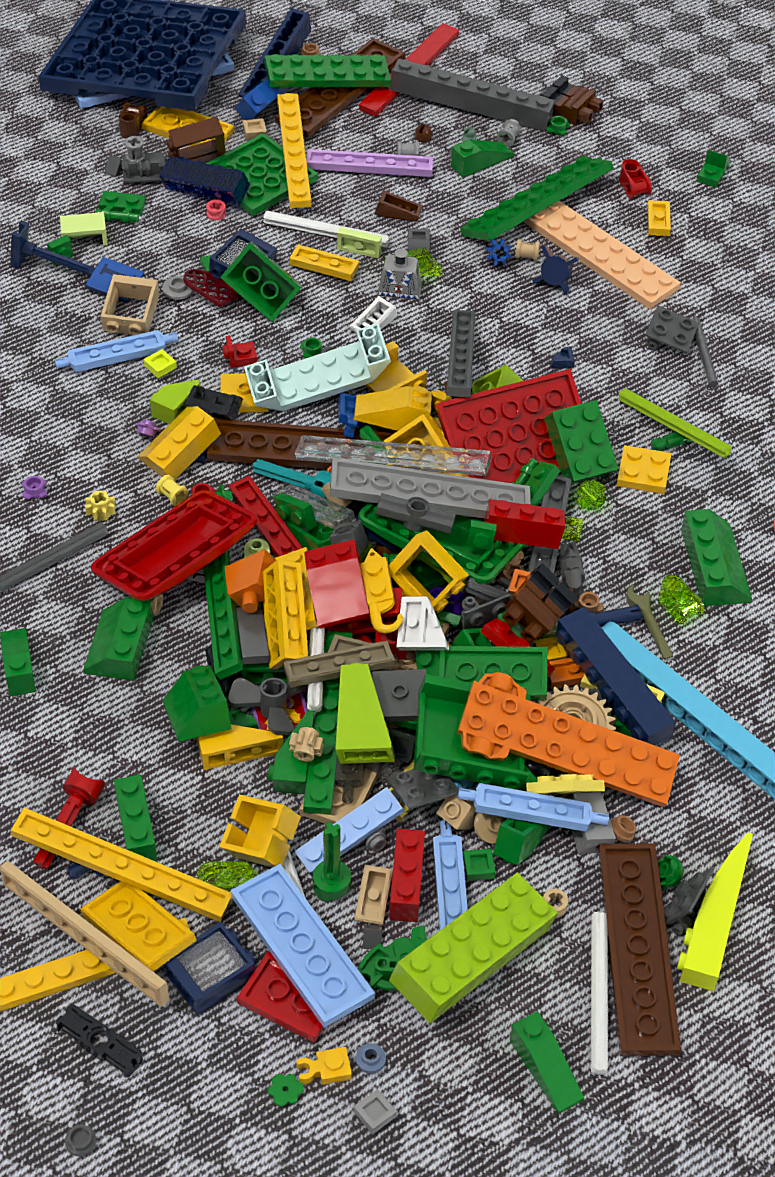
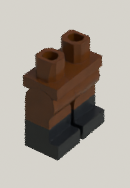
M561 75L552 86L541 94V96L555 100L552 116H562L567 121H571L570 124L575 126L580 121L588 124L592 121L594 112L599 114L602 111L604 100L596 97V90L575 86L568 83V77Z
M543 563L528 575L510 601L504 606L506 611L502 617L503 620L512 626L519 622L525 627L521 632V637L528 643L533 642L535 639L538 640L549 632L558 622V619L578 599L563 582L554 587L559 579Z

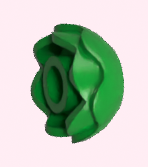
M664 855V858L658 860L661 889H671L681 882L684 868L681 861L675 855Z

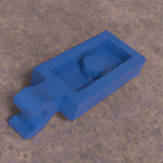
M340 393L338 400V422L345 425L344 436L353 438L355 427H362L363 422L354 420L357 396Z

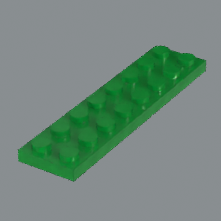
M588 156L579 157L573 164L561 167L559 172L547 175L545 180L533 183L526 191L516 193L512 199L500 202L498 207L484 211L483 215L478 218L470 219L467 222L468 224L460 228L461 234L464 237L490 241L614 169L612 161L602 160V158L592 159L588 158Z

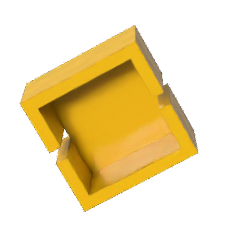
M239 794L230 818L249 831L245 833L233 824L228 823L219 847L237 859L269 867H275L278 864L283 866L290 848L287 840H293L301 816L283 804Z

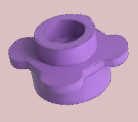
M145 419L135 424V426H138L136 433L150 438H155L156 432H160L161 429L156 427L157 423Z
M39 476L26 478L22 482V487L24 488L23 497L25 499L44 498L47 495L45 490L46 480Z

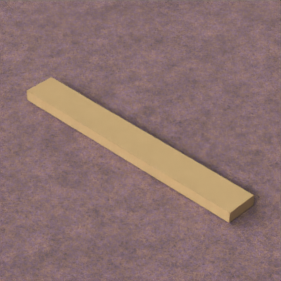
M8 860L0 866L4 886L156 1004L163 1007L170 1000L165 980Z

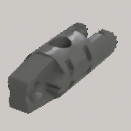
M575 542L561 544L560 568L562 571V581L568 588H573L574 594L579 598L584 593L582 584L585 581L582 558Z

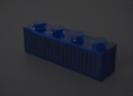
M169 156L159 175L167 190L212 200H221L239 206L250 186L245 173L239 169L233 170L224 168L221 165L191 161L184 157Z

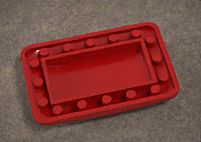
M202 490L191 495L96 559L91 564V571L97 577L139 601L147 600L175 588L227 552L257 524V517L253 512L211 491Z

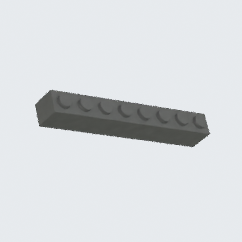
M398 59L392 70L391 90L503 121L514 119L521 126L544 132L547 131V127L550 124L549 121L552 118L555 100L544 96L533 95L525 91H518L506 86L451 73L447 70L410 62L409 60Z

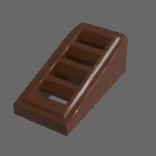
M382 191L374 214L383 217L418 221L423 205L387 191Z

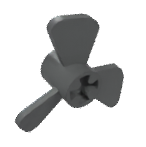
M237 678L232 683L229 692V704L232 707L261 706V714L268 719V729L274 734L290 736L295 727L286 714L287 698L307 690L308 684L290 688L289 683L286 684L279 678H269L264 680L260 687L244 678Z

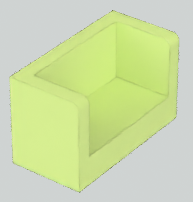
M104 212L60 216L62 237L65 235L69 238L102 235L103 246L107 245Z

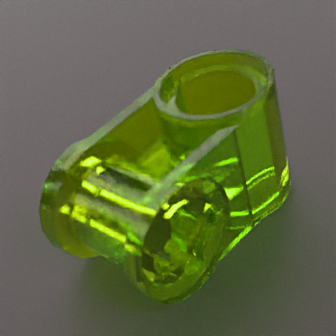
M667 575L663 578L658 600L678 624H684L688 618L704 613L705 608L701 598L688 587L681 577Z

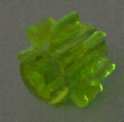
M584 481L577 489L579 498L576 502L584 509H599L606 501V495L603 492L607 488L599 481Z

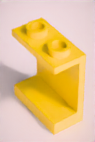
M392 341L386 344L391 362L373 383L365 385L372 393L406 386L427 388V372L423 370L414 375L398 360L399 346Z

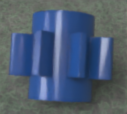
M501 239L499 244L495 240H491L492 246L485 247L489 251L486 259H493L494 266L498 264V261L506 265L505 259L507 257L512 258V255L509 254V249L512 246H505L504 239ZM500 248V251L503 252V255L497 257V254L494 253L495 249Z

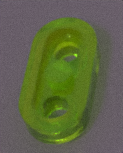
M243 861L206 862L197 871V879L228 892L254 878L252 866ZM209 878L216 879L215 881H208ZM237 878H244L243 881H236Z

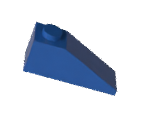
M267 79L245 95L234 109L244 120L255 119L277 100L278 94H285L289 89L287 87H269Z

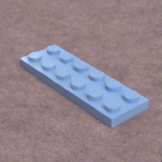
M281 864L230 890L234 902L324 1028L375 999V992Z

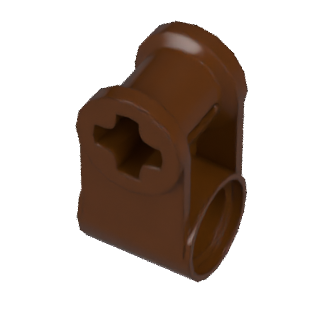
M129 102L124 103L123 109L119 114L121 137L127 139L131 136H138L142 128V122L147 118L146 105L134 106L130 105Z

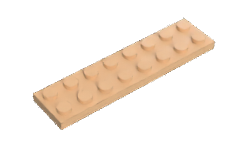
M557 201L523 221L573 257H579L580 262L649 309H652L680 290L681 282L561 201Z

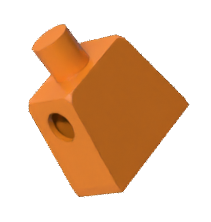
M265 549L225 566L228 595L246 613L256 612L258 603L265 601L263 571L276 561Z

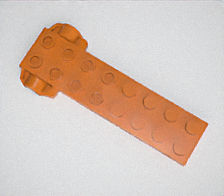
M499 672L485 674L479 682L474 681L472 683L457 730V734L461 735V747L468 751V753L481 754L488 760L504 761L510 752L569 774L593 775V780H604L605 787L661 807L667 805L680 754L526 700V690L507 674Z

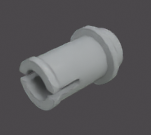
M379 830L365 839L366 847L374 852L382 850L387 844L386 835L383 832H379Z

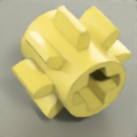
M94 491L90 498H85L86 515L92 514L94 521H104L111 514H115L114 496L108 497L107 491Z

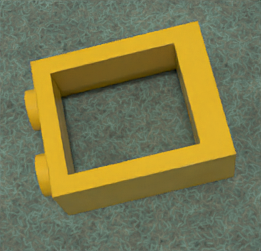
M427 530L416 534L388 565L390 576L402 587L409 597H428L434 611L437 613L449 604L447 599L451 594L456 595L465 587L463 581L469 576ZM423 549L453 578L436 598L406 569Z

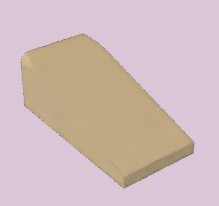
M371 865L364 866L354 921L383 926L393 869Z

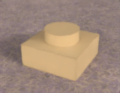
M263 118L243 120L246 140H251L262 133L267 135Z

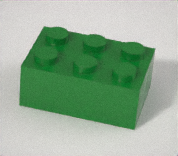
M597 400L552 411L544 418L561 475L572 479L571 485L607 476L618 470Z

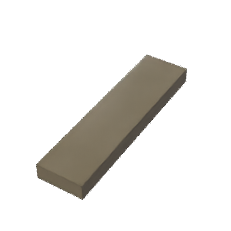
M382 641L283 661L291 688L340 678L341 665H350L352 663L368 664L369 670L374 671L394 667L395 660L388 641Z

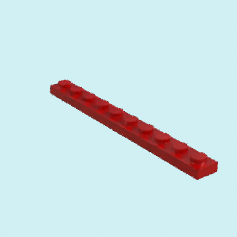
M251 476L228 485L232 497L238 505L256 515L258 522L254 527L263 540L269 544V548L276 557L303 548ZM366 633L352 634L353 639L372 643Z

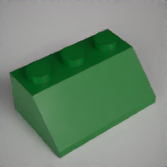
M252 241L220 277L271 322L276 319L303 287Z
M125 597L103 609L83 674L135 681L153 623L151 601H139L134 598Z
M199 665L191 670L184 671L162 700L178 742L231 729L227 700L210 665Z

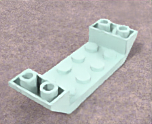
M376 323L356 330L358 342L270 370L267 360L244 366L255 406L286 411L373 383L391 362L379 324Z

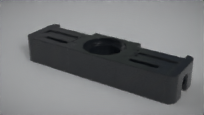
M74 1004L69 1005L65 1009V1017L60 1015L56 1020L58 1031L62 1029L63 1032L78 1041L80 1047L100 1061L104 1062L105 1060L123 1072L125 1078L130 1077L143 1062L142 1051ZM96 1035H105L108 1038L106 1044L100 1047L92 1045L91 1040Z

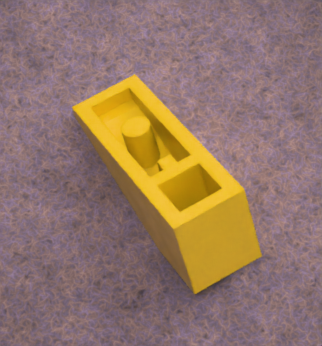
M231 725L230 730L197 737V746L204 770L276 755L283 745L282 735L274 734L271 731Z

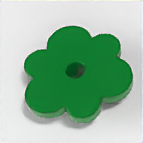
M283 1074L274 1075L272 1085L268 1088V1094L273 1097L275 1105L280 1107L285 1106L287 1103H297L298 1096L304 1091L303 1084L300 1081H296L294 1074H287L286 1077Z

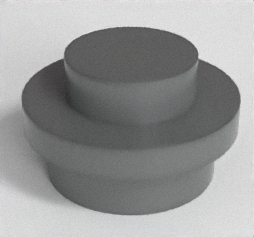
M79 1124L73 1126L65 1136L66 1149L74 1156H85L92 1152L96 1146V1134L91 1127Z

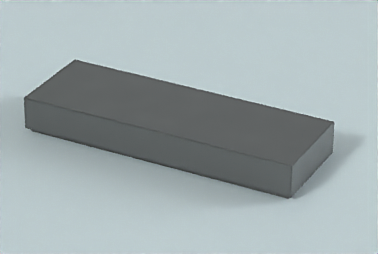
M262 606L258 607L254 613H246L242 608H236L243 664L269 663Z

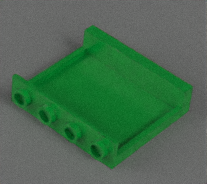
M425 674L418 690L414 770L422 771L426 774L447 776L456 780L463 779L522 790L529 777V772L524 771V757L509 752L504 761L488 760L481 754L468 753V751L461 747V735L457 734V730L472 683ZM526 694L525 699L531 701V695Z

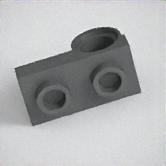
M408 228V257H416L419 265H429L430 229Z

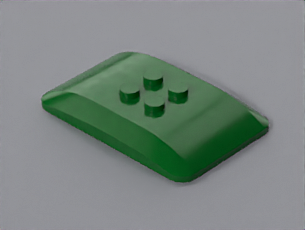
M368 503L361 509L358 516L364 526L402 549L405 548L416 534L427 530L469 574L466 579L473 578L480 584L493 581L525 546V544L497 540L493 541L491 550L466 546L471 520L484 522V518L456 515L451 534H446L427 528L420 531H412L407 529L401 521L376 515L378 503ZM425 549L417 556L442 568Z

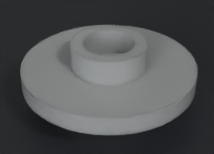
M183 276L171 277L162 286L164 295L174 300L185 299L192 295L194 291L184 283Z

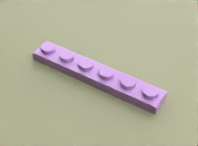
M308 149L306 157L307 166L313 170L432 177L433 157Z

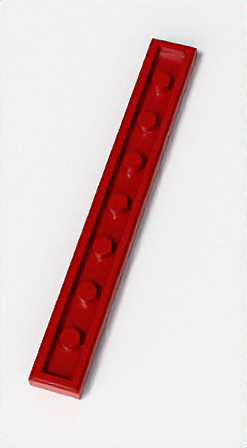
M442 23L405 60L421 65H429L459 36V29ZM391 86L376 87L359 104V110L377 117L400 93L392 91Z

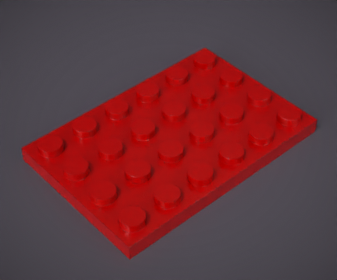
M567 369L471 394V397H459L439 402L435 407L444 437L469 477L515 483L521 474V468L523 465H527L531 458L539 463L542 461L554 464L559 468L544 418L552 411L582 403L572 371Z

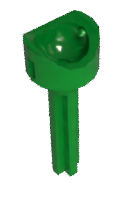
M331 822L326 823L325 830H323V861L313 871V891L315 896L323 902L341 898L351 889L350 869L344 862L340 861L341 828L339 824L332 825Z

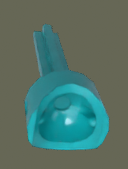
M260 459L253 463V473L311 491L312 501L323 505H330L322 491V487L330 482L331 472L321 470L314 477Z

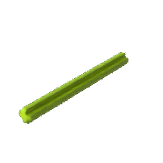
M626 388L619 392V401L722 458H726L731 454V445Z

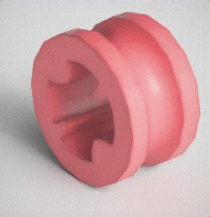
M221 200L209 201L206 205L207 217L215 221L223 219L226 216L225 203Z

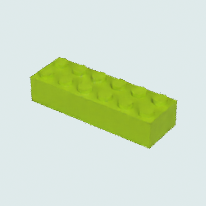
M517 872L397 963L389 981L429 1023H432L545 934L558 912Z

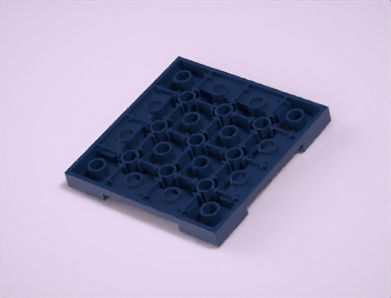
M91 0L39 74L40 90L79 96L84 89L87 91L106 92L108 94L138 96L146 99L154 98L156 99V106L196 111L209 89L208 81L229 45H235L247 25L246 10L169 0Z

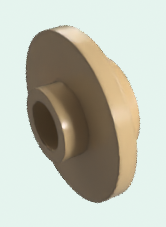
M477 812L474 819L475 832L482 841L496 843L499 826L508 818Z

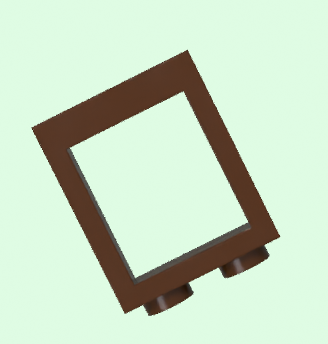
M217 116L168 130L169 139L166 140L169 149L168 157L169 160L173 159L171 165L174 160H176L175 165L179 161L176 169H178L181 161H183L179 171H181L185 162L187 163L183 170L186 169L188 163H190L189 169L192 164H194L192 168L195 164L197 166L203 165L225 154L224 132ZM211 139L210 141H207V142H203V143L196 144V145H193V146H190V147H186V148H183V149H179V148H181V147H185V146H188V145H192V144H195V143H199V142H202V141H206V140Z

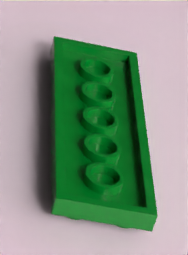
M275 54L265 55L264 59L269 87L391 86V77L385 55Z

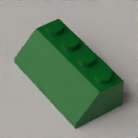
M710 509L685 511L681 532L702 607L752 603V596L730 523Z

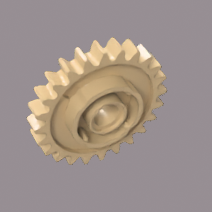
M564 685L563 691H559L557 687H554L552 695L547 692V700H536L537 704L616 731V727L613 726L615 717H611L612 708H604L606 699L598 701V693L589 695L587 687L582 692L579 691L578 685H575L573 690H569L568 686Z

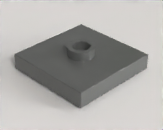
M426 669L372 671V680L385 722L417 721L418 690L426 674Z

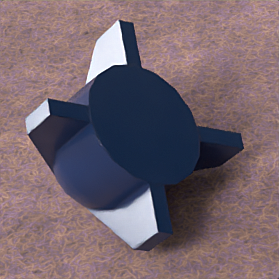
M547 245L541 247L547 259L541 266V276L532 280L533 284L544 279L550 285L560 284L564 293L569 292L567 280L572 274L571 265L579 261V257L569 261L562 255H554Z

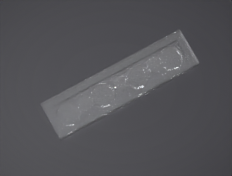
M289 484L272 494L275 497L279 493H284L310 503L316 522L335 529L338 524L355 520L353 510L293 484Z

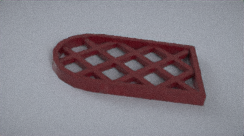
M190 269L184 273V283L219 308L242 298L226 282L213 277L208 271ZM196 278L204 279V282L196 281ZM207 280L214 281L215 284L207 283ZM197 284L205 285V288L197 287ZM208 286L215 287L216 290L208 289ZM219 288H224L226 291H220ZM209 292L216 293L217 296L209 295ZM220 294L227 295V297H221Z

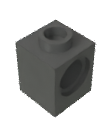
M361 520L338 524L329 536L332 545L354 539L360 556L369 543Z

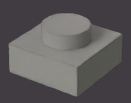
M378 1089L353 1107V1112L372 1135L397 1117L395 1108Z

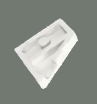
M402 597L400 614L403 616V621L398 628L397 648L399 650H449V645L428 597Z

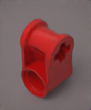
M634 159L624 160L621 165L619 183L625 190L627 197L632 199L635 195L651 194V180L640 166V163Z

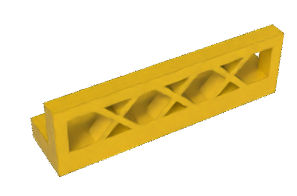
M279 559L263 571L269 667L275 670L284 665L283 661L308 657L301 563Z

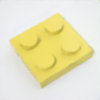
M565 774L560 775V777L540 776L537 777V782L526 783L527 792L537 794L560 795L605 791L604 780H593V775Z

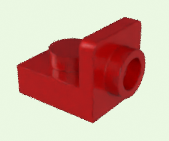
M225 336L226 345H222L224 359H228L230 368L258 362L253 341L232 344L231 337Z

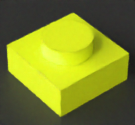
M163 349L144 359V366L157 378L177 368L176 361Z

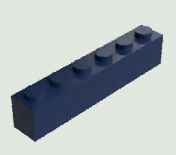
M583 607L558 619L556 632L558 642L562 646L565 645L574 663L580 665L585 671L588 681L596 685L602 699H606V703H609L615 710L618 720L621 723H625L629 728L632 738L656 746L673 737L675 720L588 610Z

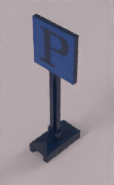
M22 220L19 222V233L14 231L12 233L10 266L16 269L20 268L28 255L32 257L35 255L91 276L85 288L107 296L113 274L138 278L144 276V271L102 257L97 267H92L38 247L37 244L28 241L29 223ZM119 297L118 300L127 303L130 298Z

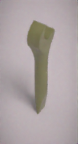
M634 585L630 586L626 595L628 605H639L640 609L636 611H641L642 617L663 659L673 657L652 614L650 592L640 596L633 592Z

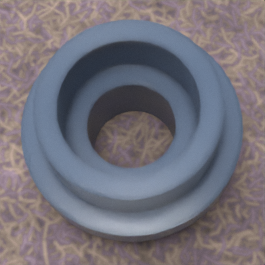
M365 1044L356 1052V1064L365 1073L374 1074L385 1065V1051L377 1044ZM372 1054L375 1055L376 1058L373 1060H368L365 1056Z

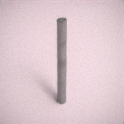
M694 317L692 320L699 322L695 338L710 387H716L718 381L700 319Z

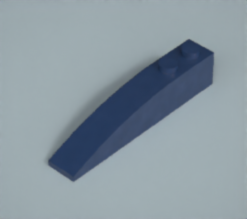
M294 8L289 10L239 91L238 97L243 98L256 86L268 79L264 64L265 55H295L298 53L311 32L309 13Z

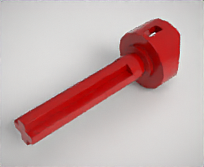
M73 767L62 787L69 797L56 821L71 827L83 804H96L106 786L105 781L87 778L80 774L76 767ZM40 848L33 860V864L42 870L43 868L48 870L56 854Z

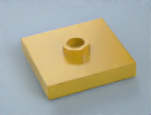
M246 373L220 374L221 393L233 394L243 398L238 413L268 412V408L255 406Z

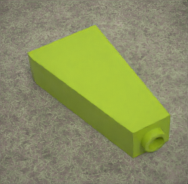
M352 663L350 665H341L336 753L340 764L395 762L392 743L368 664Z

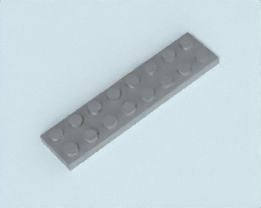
M333 458L329 496L339 499L379 503L381 493L406 500L411 497H421L426 499L430 506L455 512L456 515L485 518L489 499L531 504L530 486L339 458Z

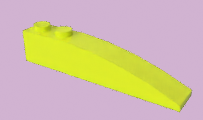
M747 832L728 855L704 896L693 929L687 927L683 945L689 946L687 953L681 952L677 969L682 970L680 982L710 991L715 990L751 845L752 833Z

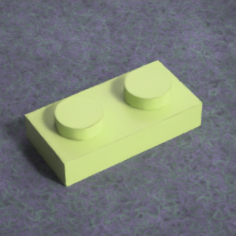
M340 227L337 232V249L379 258L382 252V236Z

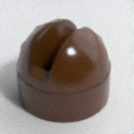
M425 124L419 125L415 131V139L422 143L431 140V128L425 126Z

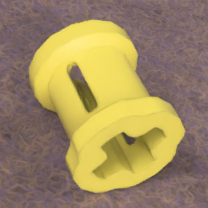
M171 475L163 476L156 484V492L169 498L173 506H177L188 496L187 488L178 485Z

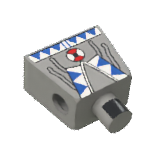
M397 249L394 255L386 256L377 296L420 300L422 279L418 259L416 257H408V252L405 249Z

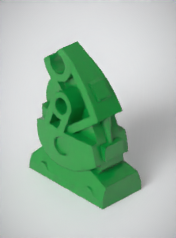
M424 925L412 929L411 939L406 937L394 939L393 943L385 947L379 943L364 956V959L358 966V970L364 979L370 981L368 984L373 991L377 987L386 991H398L389 979L397 963L427 941Z

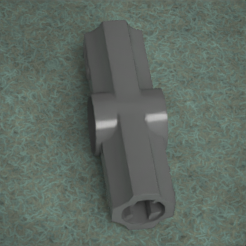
M381 493L376 515L401 521L407 529L412 531H420L427 528L446 534H451L456 516L455 512L430 506L429 502L421 497H411L406 500Z

